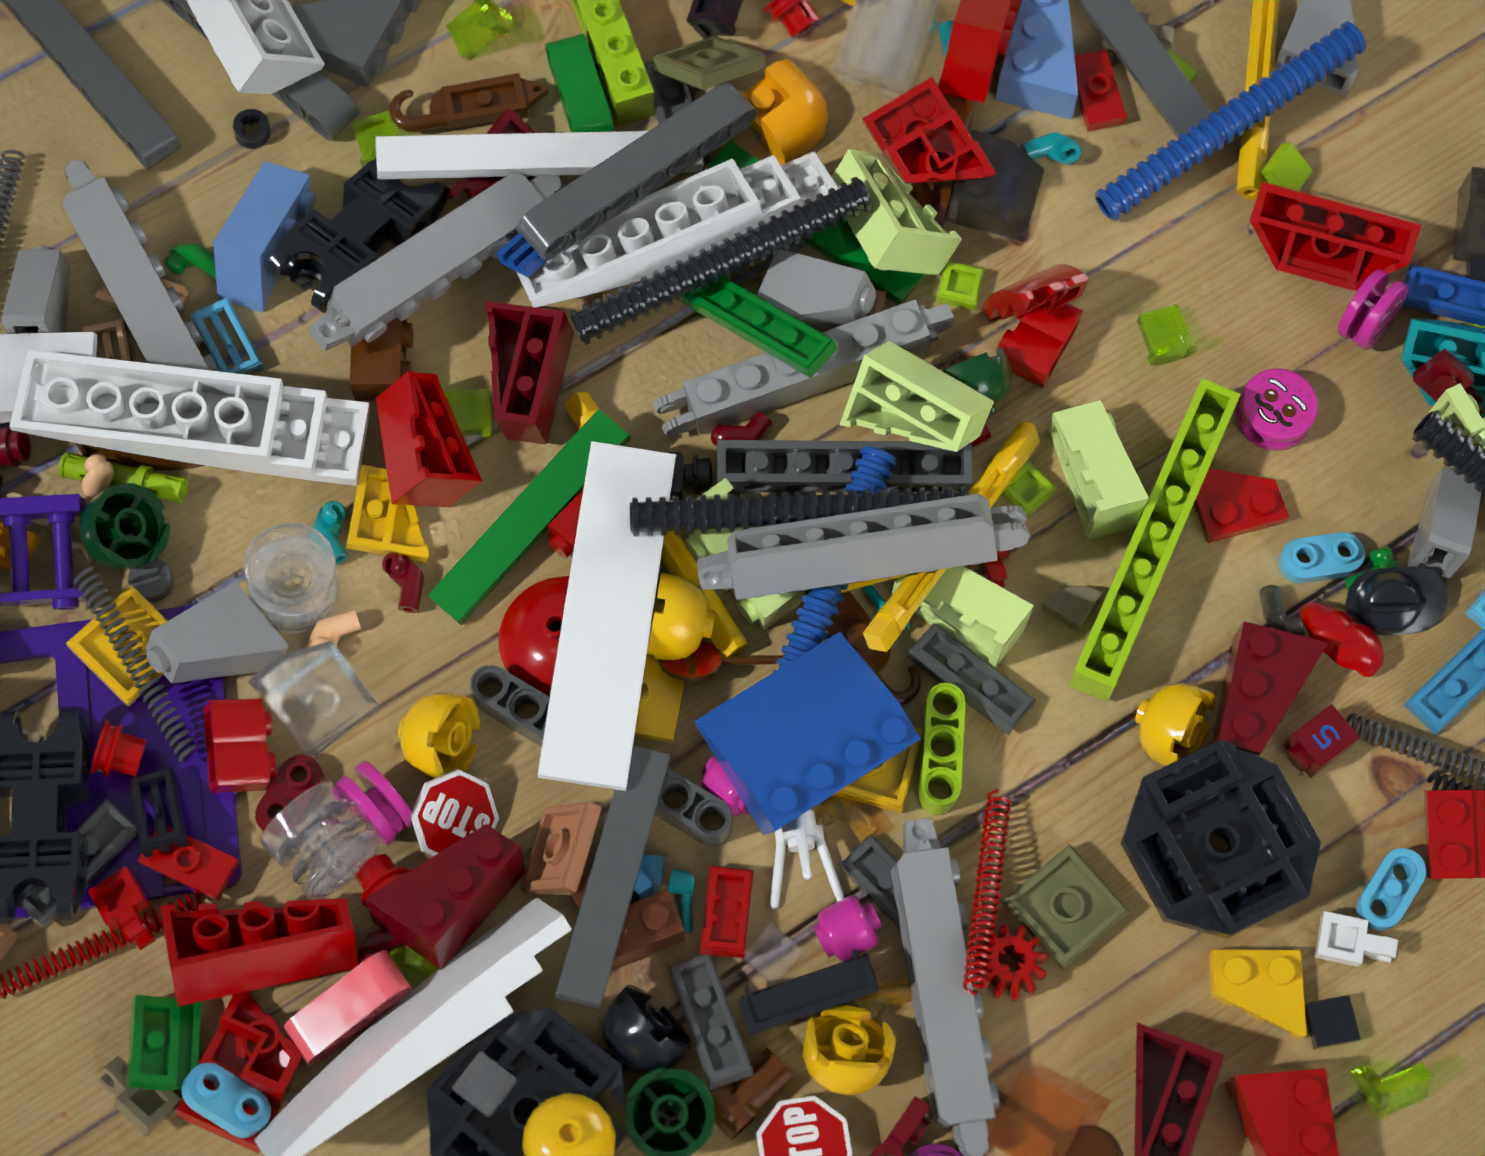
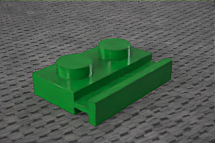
M135 995L131 1011L126 1088L163 1091L182 1089L185 1078L193 1068L198 1066L201 1002L178 1006L176 998Z

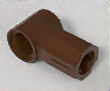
M768 1048L750 1062L753 1076L718 1087L711 1093L715 1105L714 1123L730 1140H733L746 1129L760 1114L759 1109L793 1079V1075L787 1066Z

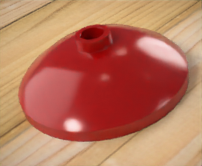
M569 576L548 578L525 589L508 607L499 629V652L507 671L549 697L561 630L551 632L550 627L555 622H562Z

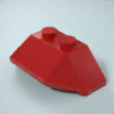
M1261 181L1249 220L1276 270L1352 291H1357L1363 282L1378 269L1390 274L1409 265L1422 227L1419 223L1376 209L1298 188Z

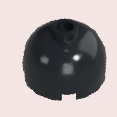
M628 984L614 998L604 1014L602 1032L604 1041L610 1049L607 1054L621 1064L622 1071L624 1072L631 1068L640 1074H648L655 1069L672 1068L691 1049L692 1046L688 1045L691 1042L690 1036L679 1021L664 1006L658 1010L654 1006L647 1004L648 1000L652 997L651 995L634 985Z

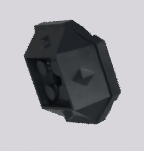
M1218 740L1142 778L1120 844L1163 922L1228 939L1306 900L1310 896L1312 878L1321 840L1276 763L1237 749V746L1223 740ZM1216 835L1222 837L1228 844V853H1218L1213 850L1209 843V836Z
M550 1007L532 1010L531 1012L509 1014L465 1044L427 1090L430 1155L525 1156L522 1147L525 1125L518 1123L516 1120L518 1109L523 1104L529 1102L540 1106L547 1099L564 1093L583 1095L597 1102L610 1116L616 1134L615 1154L628 1137L624 1118L627 1121L622 1066Z

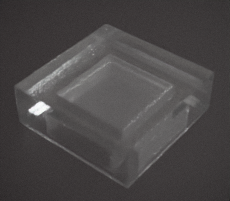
M770 923L745 951V959L743 960L773 986L778 984L802 958L804 951L775 925Z
M480 1051L454 1084L452 1090L490 1118L518 1080Z

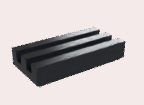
M169 767L129 779L140 847L144 857L154 856L153 850L161 849L162 853L171 851V845L177 843L180 848L189 846L177 778L173 768ZM164 780L174 832L168 833L159 784L160 781ZM146 785L150 787L158 836L153 838L150 836L142 787Z

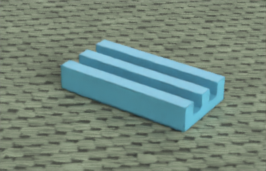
M228 297L190 314L220 372L249 375V372L255 369L257 372L265 369ZM225 310L250 360L244 363L241 360L217 314L220 311ZM210 317L235 365L234 368L228 370L203 322L204 319Z

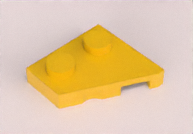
M361 465L346 549L385 556L390 552H397L400 555H407L413 561L427 563L429 550L424 543L414 505L392 504L387 470Z
M1211 950L1209 952L1212 998L1229 1006H1237L1243 1009L1247 1015L1261 1022L1267 1021L1289 1032V1035L1296 1039H1303L1307 1036L1301 950Z

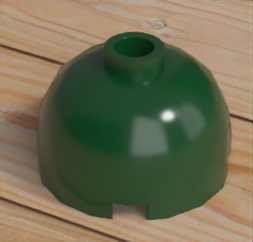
M1004 347L996 348L995 351L998 357L990 360L986 352L943 369L944 373L993 400L994 403L989 415L997 412L995 403H998L1007 396L1012 385V370Z
M135 483L114 485L97 493L83 508L79 522L81 540L88 554L99 564L114 570L136 569L156 560L166 548L170 527L169 523L165 524V518L161 511L165 508L161 500L149 489Z
M673 1068L655 1069L639 1078L629 1091L625 1103L627 1121L624 1118L625 1130L633 1146L645 1156H692L699 1152L711 1137L715 1122L714 1098L706 1084L690 1071ZM666 1113H671L674 1116L668 1117ZM660 1117L665 1121L664 1126L659 1123ZM676 1122V1125L671 1127L669 1123Z

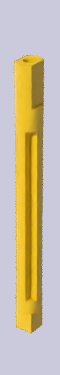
M1253 0L1245 91L1249 92L1251 85H1259L1261 78H1269V73L1274 70L1280 0ZM1264 115V120L1258 124L1254 122L1253 128L1248 131L1243 129L1244 132L1240 140L1236 191L1246 200H1255L1261 181L1265 182V177L1261 171L1267 162L1270 116Z
M576 392L563 404L578 429L599 409L589 392ZM667 531V535L664 536L661 561L671 575L689 579L701 588L697 562L680 535H674V531ZM702 590L707 597V612L715 613L710 639L715 647L720 650L722 657H737L749 647V643L715 590Z
M1029 422L1017 424L985 467L982 475L970 489L969 495L980 494L989 500L990 508L993 506L1039 445L1040 439L1035 425ZM947 568L932 572L925 571L907 574L890 599L884 603L864 630L863 635L869 649L888 652L909 623L912 615Z

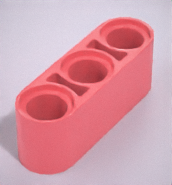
M380 951L360 963L286 1022L284 1029L294 1045L302 1053L307 1065L316 1064L331 1055L404 998L411 991V986L388 951Z

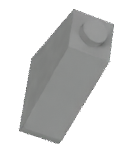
M1301 0L1275 62L1274 70L1279 71L1280 65L1284 63L1289 64L1292 57H1299L1302 50H1310L1311 44L1315 42L1320 43V38L1325 35L1330 36V32L1335 28L1340 29L1342 23L1348 21L1354 24L1351 0ZM1357 53L1353 60H1346L1343 67H1336L1334 73L1330 75L1325 74L1324 80L1320 82L1315 81V85L1347 97L1359 71Z
M38 246L33 250H19L1 323L8 334L66 332L70 266L61 249Z
M779 249L778 255L773 257L757 296L821 332L864 318L865 314L869 313L874 306L876 289L865 271Z
M1442 467L1431 482L1406 567L1428 568L1439 575L1446 584L1470 556L1482 491L1478 492L1474 489L1475 483H1466L1463 474L1456 475L1454 468Z
M234 582L153 629L145 652L153 669L163 673L172 684L274 670L281 665L289 645L240 586Z

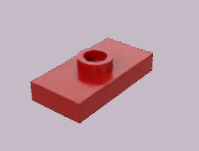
M1107 50L1074 55L1078 91L1077 100L1087 132L1124 125L1127 120V114Z
M167 826L168 833L174 832L173 828ZM157 827L151 838L158 836ZM188 835L189 846L180 848L177 843L171 845V851L162 853L161 849L153 850L154 856L145 858L143 853L138 860L140 865L218 902L240 863L237 858Z
M710 866L700 954L745 959L754 870Z

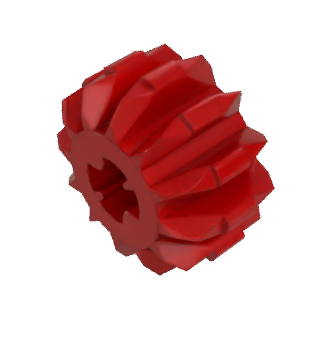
M1001 924L998 932L999 937L996 935L992 938L995 944L991 946L994 950L990 954L993 960L989 962L992 968L988 972L991 976L986 980L996 985L993 991V998L1000 999L1005 988H1008L1009 997L1012 1001L1019 1000L1020 987L1026 993L1032 995L1037 989L1032 979L1043 981L1046 977V971L1037 965L1046 962L1048 955L1044 952H1033L1041 942L1038 936L1032 937L1028 942L1023 940L1026 933V927L1019 926L1015 935L1011 936L1008 925ZM977 949L980 951H989L987 949ZM1005 953L1009 954L1011 960L1019 961L1014 971H1010L1007 964H1000ZM975 965L977 967L986 968V966L983 965Z

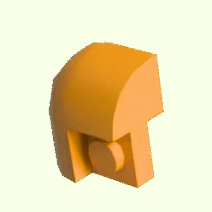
M780 60L765 68V77L742 93L757 109V115L750 125L760 134V143L771 155L775 156L781 165L804 156L825 137L829 122L827 103L819 88L792 60Z

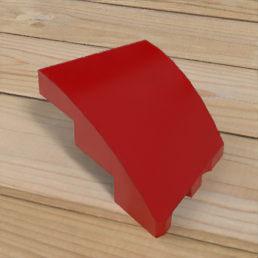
M930 77L862 118V122L874 142L905 184L990 178L996 174L977 141L974 142L956 110L951 109L933 77Z
M1057 264L994 292L985 300L981 310L989 322L999 317L1005 320L1014 314L1020 317L1039 306H1042L1048 315L1081 297L1089 279L1084 272L1068 264Z
M250 991L232 996L220 1018V1026L198 1065L203 1063L219 1065L263 1093L268 1099L271 1108L267 1124L259 1133L252 1137H236L192 1110L185 1103L184 1099L181 1100L176 1109V1117L259 1154L260 1149L254 1139L279 1114L286 1098L285 1095L289 1092L303 1055L290 1039L282 1035L278 1024L270 1015H266L251 997ZM203 1080L205 1088L216 1090V1086L211 1080ZM242 1104V1109L246 1114L255 1115L252 1106Z

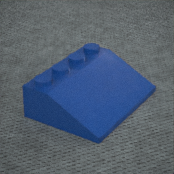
M841 632L833 635L694 721L762 835L779 830L921 739L897 699Z

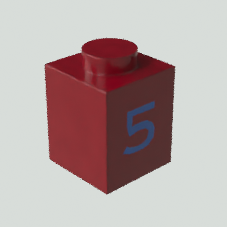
M1331 704L1292 733L1283 746L1287 749L1286 755L1291 764L1297 770L1305 771L1312 778L1348 751L1358 741L1360 736Z

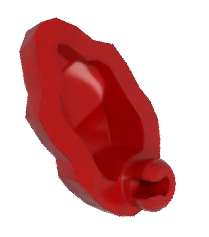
M1317 601L1309 602L1301 609L1300 616L1309 632V637L1328 642L1323 652L1335 663L1344 668L1356 670L1363 677H1373L1378 673L1379 668L1384 663L1385 653L1378 636L1369 625L1359 623L1342 608H1334Z

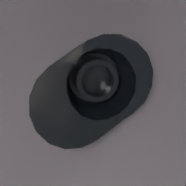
M1415 566L1378 568L1366 571L1353 581L1348 589L1345 603L1347 612L1359 623L1369 625L1376 635L1413 634L1426 631L1439 622L1446 611L1448 595L1446 585L1439 575L1428 568Z

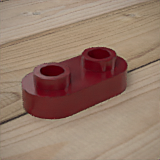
M296 755L287 759L256 807L255 819L259 828L268 837L284 839L293 835L324 786V773L315 759L306 755ZM298 770L308 772L307 778L302 782L293 781V775ZM274 808H284L285 813L281 819H270V813Z

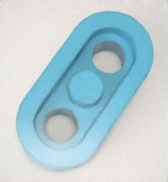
M1346 532L1298 538L1290 541L1284 547L1279 556L1278 565L1283 576L1294 583L1302 584L1343 578L1354 574L1364 561L1365 550L1363 544L1356 536ZM1338 547L1348 549L1350 557L1341 556L1338 552ZM1303 553L1307 555L1309 563L1300 562L1296 554Z
M1398 848L1389 852L1380 861L1356 904L1357 915L1359 919L1369 921L1368 928L1376 931L1388 930L1402 919L1426 877V866L1419 854L1407 848ZM1394 867H1400L1405 871V880H1399L1395 877L1393 873ZM1373 902L1380 903L1384 907V916H1378L1372 911Z
M203 1063L196 1066L182 1084L183 1099L192 1110L236 1137L249 1138L256 1135L270 1118L271 1108L265 1095L219 1065ZM203 1080H211L215 1084L216 1090L205 1088ZM242 1104L252 1106L255 1115L246 1114L242 1109Z

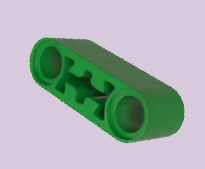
M582 33L545 43L550 70L571 133L615 132L611 113L585 35Z

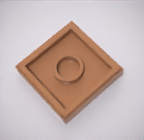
M591 802L544 808L521 884L522 891L532 895L577 892L602 807Z

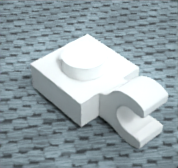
M1324 911L1320 919L1315 958L1359 967L1362 964L1363 955L1373 960L1390 963L1391 958L1396 957L1398 940L1367 934L1368 920Z

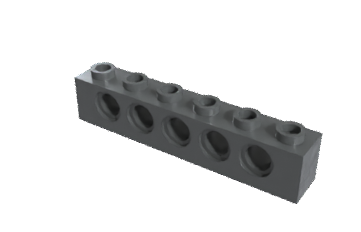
M717 440V484L724 478H727L734 488L730 492L796 493L801 491L802 493H809L810 491H815L816 493H823V491L828 490L829 493H836L837 490H843V493H848L845 488L847 484H852L853 482L850 475L858 469L855 466L856 460L863 457L860 454L861 447L873 446L889 452L897 460L896 466L889 469L892 472L891 478L885 479L887 488L884 493H889L891 488H897L898 492H904L906 487H910L912 492H916L918 487H924L925 491H931V488L937 486L939 491H943L946 486H951L953 490H958V487L964 485L969 492L973 484L972 442L955 452L912 441Z

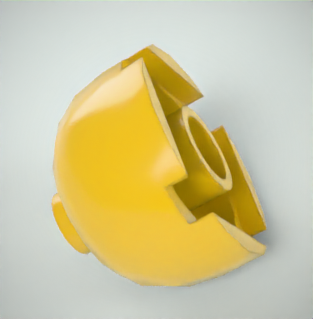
M661 573L653 608L646 657L660 660L683 659L698 649L702 637L711 638L715 613L707 612V597L702 589L693 581L680 576Z
M1177 683L1158 690L1150 700L1144 699L1140 703L1135 716V722L1140 724L1139 739L1143 750L1150 758L1164 767L1200 750L1211 725L1204 722L1206 709L1214 712L1215 695L1194 685Z
M437 692L420 698L407 711L398 727V736L405 760L416 772L434 779L457 769L466 772L477 748L476 744L469 745L472 737V729L480 731L478 709L471 698L452 693Z
M837 1005L822 1010L821 1015L814 1020L812 1016L807 1023L803 1044V1059L810 1076L820 1086L834 1093L855 1095L873 1089L885 1077L892 1063L896 1038L891 1027L885 1021H883L881 1027L877 1022L871 1020L872 1012L849 1005Z
M564 1093L547 1099L532 1112L524 1127L522 1147L525 1156H614L616 1134L610 1116L597 1102L580 1094Z

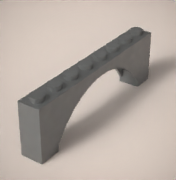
M326 0L309 4L296 1L292 9L325 65L322 69L369 87L374 76H379L383 72L387 63V53L393 43L398 44L405 30V21L411 12L415 13L418 10L422 0Z

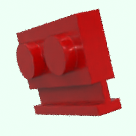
M1485 790L1424 791L1428 878H1485Z

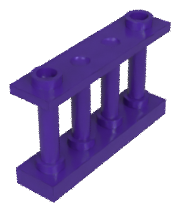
M79 493L0 498V522L4 521V527L9 528L12 592L0 593V607L52 603L53 610H71L79 608V601H88L83 599L84 593L80 592L79 588H74L71 524L75 523V517H81L83 508L86 506L85 499ZM48 519V524L53 525L56 590L30 591L27 527L31 526V520Z

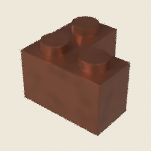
M590 873L581 876L577 892L571 893L578 913ZM668 889L629 905L611 970L685 941L684 928Z

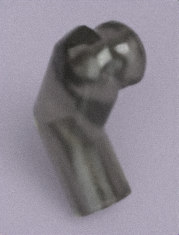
M1267 585L1261 588L1259 595L1263 617L1269 627L1306 637L1301 619L1294 618L1287 621L1280 588L1276 585Z

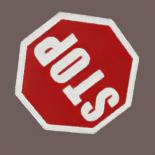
M457 769L424 783L412 810L411 820L421 851L435 856L485 824L495 829L499 816L489 784Z
M816 1096L779 1101L756 1132L759 1156H853L847 1119Z

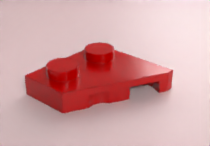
M1208 469L1194 502L1207 543L1284 524L1290 518L1276 480L1218 469Z

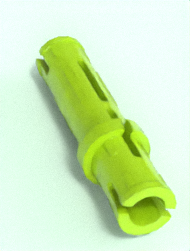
M65 451L64 455L61 456L58 466L60 478L83 481V478L88 473L84 468L88 457ZM108 461L112 463L114 468V476L109 487L125 483H135L149 489L160 499L182 504L183 500L186 499L189 486L188 478L163 474L154 471L151 466L141 465L138 468Z

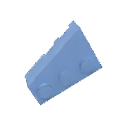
M1022 0L1001 71L995 100L1072 119L1078 91L1069 0Z
M264 161L213 242L217 299L222 300L228 297L230 303L261 313L264 312L277 282L267 272L270 257L286 233L307 216L314 206L315 195L311 193L309 174Z

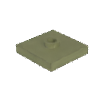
M712 36L653 57L654 71L702 90L765 68L764 54L717 36Z
M1070 844L1003 901V904L1026 927L1030 935L1040 938L1041 942L1039 945L1061 970L1129 912L1128 908Z

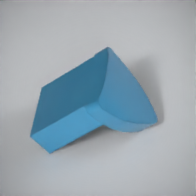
M643 856L632 895L636 902L658 893L665 866L662 856Z

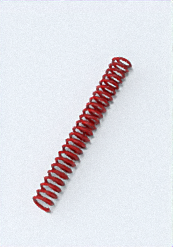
M999 789L989 792L986 797L988 801L986 802V816L984 817V831L982 832L983 839L981 840V854L979 855L980 862L978 863L979 870L977 871L978 877L976 878L977 885L975 886L976 893L974 894L972 925H970L971 933L968 936L970 941L967 944L969 949L966 952L968 957L965 960L967 965L964 968L966 973L963 976L965 981L962 984L968 993L975 996L977 992L967 988V983L977 988H985L990 985L986 979L991 976L988 972L992 968L989 962L993 960L990 954L994 952L991 946L995 944L992 938L996 936L993 930L997 928L994 922L998 920L995 914L999 912L996 906L1000 904L997 899L1001 896L998 891L1002 888L998 883L1003 880L1000 877L1003 874L1001 867L1004 866L1002 860L1005 858L1002 852L1006 851L1004 844L1007 843L1005 838L1008 835L1006 829L1009 828L1007 821L1010 820L1007 814L1011 813L1009 806L1012 805V802L1005 797L991 798L992 794L999 793ZM1002 800L1006 801L1007 804H998L993 801ZM992 808H1003L1007 811L999 812L993 810ZM991 816H1004L1006 819H996ZM991 823H1000V824H1003V825H1005V826H1004V827H997V826L991 825ZM989 831H1001L1004 834H994ZM997 838L1003 840V842H995L989 839ZM988 846H998L1002 849L996 850L989 848ZM987 854H998L1001 857H992ZM987 862H998L1000 865H992ZM986 869L998 870L999 872L993 873L986 871ZM984 877H994L998 880H989ZM983 885H994L997 888H988ZM983 893H993L996 896H988ZM982 901H993L995 904H988ZM986 908V909H992V910H994V911H993V912H988V911H984V910H981V909ZM982 916H986V917H991V918H993V919L989 920V919H983V918H981V917H982ZM981 924H985V925H990V926H992V927H989V928H988V927H983V926H980V925H981ZM980 932H984V933H989V934H991V935H982V934H979V933H980ZM979 940H981V941H988V942H990V943H981V942H978V941H979ZM977 949H987L989 951H980ZM976 957H985V958H988V959L984 960V959H978V958H976ZM974 965H983L986 966V968L977 967ZM973 973H982L986 976H980ZM972 981L984 982L985 984H978Z
M194 890L193 894L198 908L201 902L198 891ZM186 894L185 899L189 911H198L190 895ZM177 897L179 910L187 911L181 898ZM172 901L168 902V905H174ZM152 908L151 910L155 926L148 913L144 911L145 922L154 933L159 934L160 927L164 928L156 909ZM122 926L118 927L122 942L115 930L112 931L109 928L113 946L105 930L101 929L105 949L95 933L92 934L97 953L90 944L88 937H84L88 956L78 940L75 941L80 961L75 955L71 944H67L66 947L70 955L71 964L65 956L61 947L58 948L63 968L53 951H50L49 954L53 962L54 971L50 967L46 956L41 955L46 975L41 970L37 959L33 958L32 962L36 969L37 979L32 973L28 962H24L29 983L18 965H16L15 969L19 977L20 986L16 982L12 971L7 969L12 990L7 985L3 974L0 973V982L3 988V994L0 991V998L5 999L7 993L14 995L16 989L22 992L25 986L31 988L33 982L40 984L42 979L48 981L50 974L54 977L58 976L59 971L65 974L67 967L74 970L76 964L83 966L84 960L91 963L93 957L97 959L101 957V952L108 956L110 949L116 952L118 945L125 948L127 942L133 945L135 941H130L127 938Z

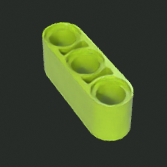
M939 683L934 686L928 693L923 709L918 797L922 808L933 815H944L950 812L956 805L962 786L966 702L965 695L961 689L951 683ZM938 700L949 701L955 708V712L950 715L940 714L935 710L933 703ZM937 741L946 742L951 746L953 754L948 757L938 756L932 751L931 744ZM933 783L944 784L950 790L951 796L947 799H937L930 794L928 787Z

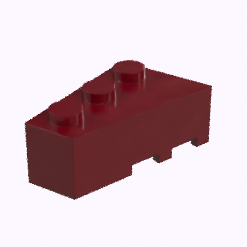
M485 301L490 335L488 336V343L492 358L493 371H491L495 420L508 440L547 445L574 336L571 324L562 310Z
M1244 621L1233 638L1211 744L1218 740H1223L1237 746V749L1259 756L1327 647L1328 642Z
M485 824L366 897L365 900L372 922L441 970L525 874L526 869L522 850L519 845Z
M1137 1022L1134 1156H1191L1223 1066L1224 1054Z

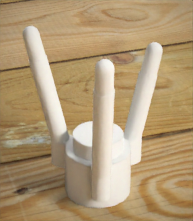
M808 810L781 829L775 831L776 852L770 906L773 909L779 906L786 845H788L789 851L799 852L802 875L804 879L808 880L811 878L809 850L815 848L816 844L837 902L845 898L824 840L823 825H816L814 811Z

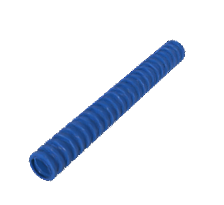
M1346 21L1342 23L1340 29L1335 28L1330 32V36L1325 35L1320 38V43L1315 42L1311 44L1310 50H1302L1299 57L1294 56L1290 59L1289 64L1284 63L1280 65L1279 71L1273 70L1270 72L1269 78H1261L1259 85H1251L1249 92L1242 91L1239 93V99L1232 98L1229 100L1228 106L1222 105L1218 108V113L1211 112L1208 115V120L1201 119L1198 121V127H1189L1188 134L1184 132L1179 134L1177 141L1170 140L1167 143V148L1160 147L1157 149V155L1153 153L1148 155L1147 162L1143 160L1138 162L1136 169L1129 168L1126 170V176L1119 175L1116 177V183L1112 181L1107 183L1106 190L1098 189L1095 193L1096 201L1102 212L1109 219L1117 221L1120 219V213L1127 214L1131 211L1130 206H1139L1141 199L1148 200L1151 198V192L1158 193L1161 191V185H1170L1172 183L1171 178H1180L1182 171L1189 172L1192 170V164L1199 165L1202 163V157H1211L1213 150L1220 151L1223 148V143L1230 144L1233 142V136H1242L1243 129L1247 131L1252 129L1254 122L1258 124L1264 120V115L1268 117L1274 114V108L1277 110L1283 108L1285 102L1289 103L1294 100L1295 95H1302L1305 92V88L1310 89L1315 86V81L1320 82L1324 80L1325 74L1330 75L1334 73L1336 67L1341 68L1345 65L1346 60H1353L1356 57V53L1362 54L1365 52L1366 41L1362 32L1351 22Z
M873 446L861 447L860 454L863 457L856 460L855 466L858 469L851 473L850 478L853 482L852 484H847L845 490L848 494L852 489H856L857 494H862L864 489H870L871 493H877L879 488H883L886 491L887 484L885 479L891 478L892 472L889 469L896 466L897 460L892 454ZM848 584L807 589L809 591L808 595H803L801 599L804 603L803 608H798L796 614L799 615L798 621L793 620L791 624L794 631L787 634L788 646L783 645L781 649L784 656L777 659L778 669L819 645L822 639L827 640L829 635L825 631L827 627H832L833 625L831 616L837 615L838 608L835 606L837 602H842L843 596L840 593L842 590H847Z

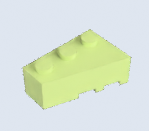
M848 149L832 175V179L840 188V183L845 182L848 185L851 183V178L856 176L862 180L872 201L871 211L865 212L863 209L859 211L860 216L856 218L852 215L848 216V224L852 229V233L860 242L868 256L869 262L874 268L884 271L895 270L939 275L962 241V238L954 230L948 234L934 220L937 212L929 204L923 208L909 194L913 186L904 183L881 153Z
M888 341L864 355L839 425L850 428L854 425L874 429V433L881 435L889 433L909 437V441L957 452L980 437L994 401Z
M1101 400L1054 412L1048 426V431L1087 540L1135 528L1149 497L1117 434L1115 421L1111 413L1106 412Z
M724 478L703 495H706L707 499H714V495L719 494L720 499H727V495L734 488L727 478ZM722 529L721 534H716L715 530H708V534H702L701 530H694V535H688V531H685L686 539L684 543L690 553L698 559L727 551V539L732 533H729L728 529ZM721 589L724 592L730 590L735 596L734 589ZM792 591L759 598L739 599L737 607L749 623L753 624L756 621L765 631L801 604L805 591Z
M958 566L945 570L915 611V614L930 625L933 623L937 624L993 668H996L1024 632L1034 605L970 569ZM906 576L897 578L894 582L891 596Z

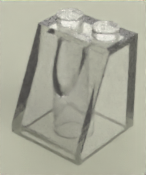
M856 0L833 67L835 73L841 75L840 82L858 89H862L864 83L879 88L877 94L890 100H894L914 88L944 14L940 1Z

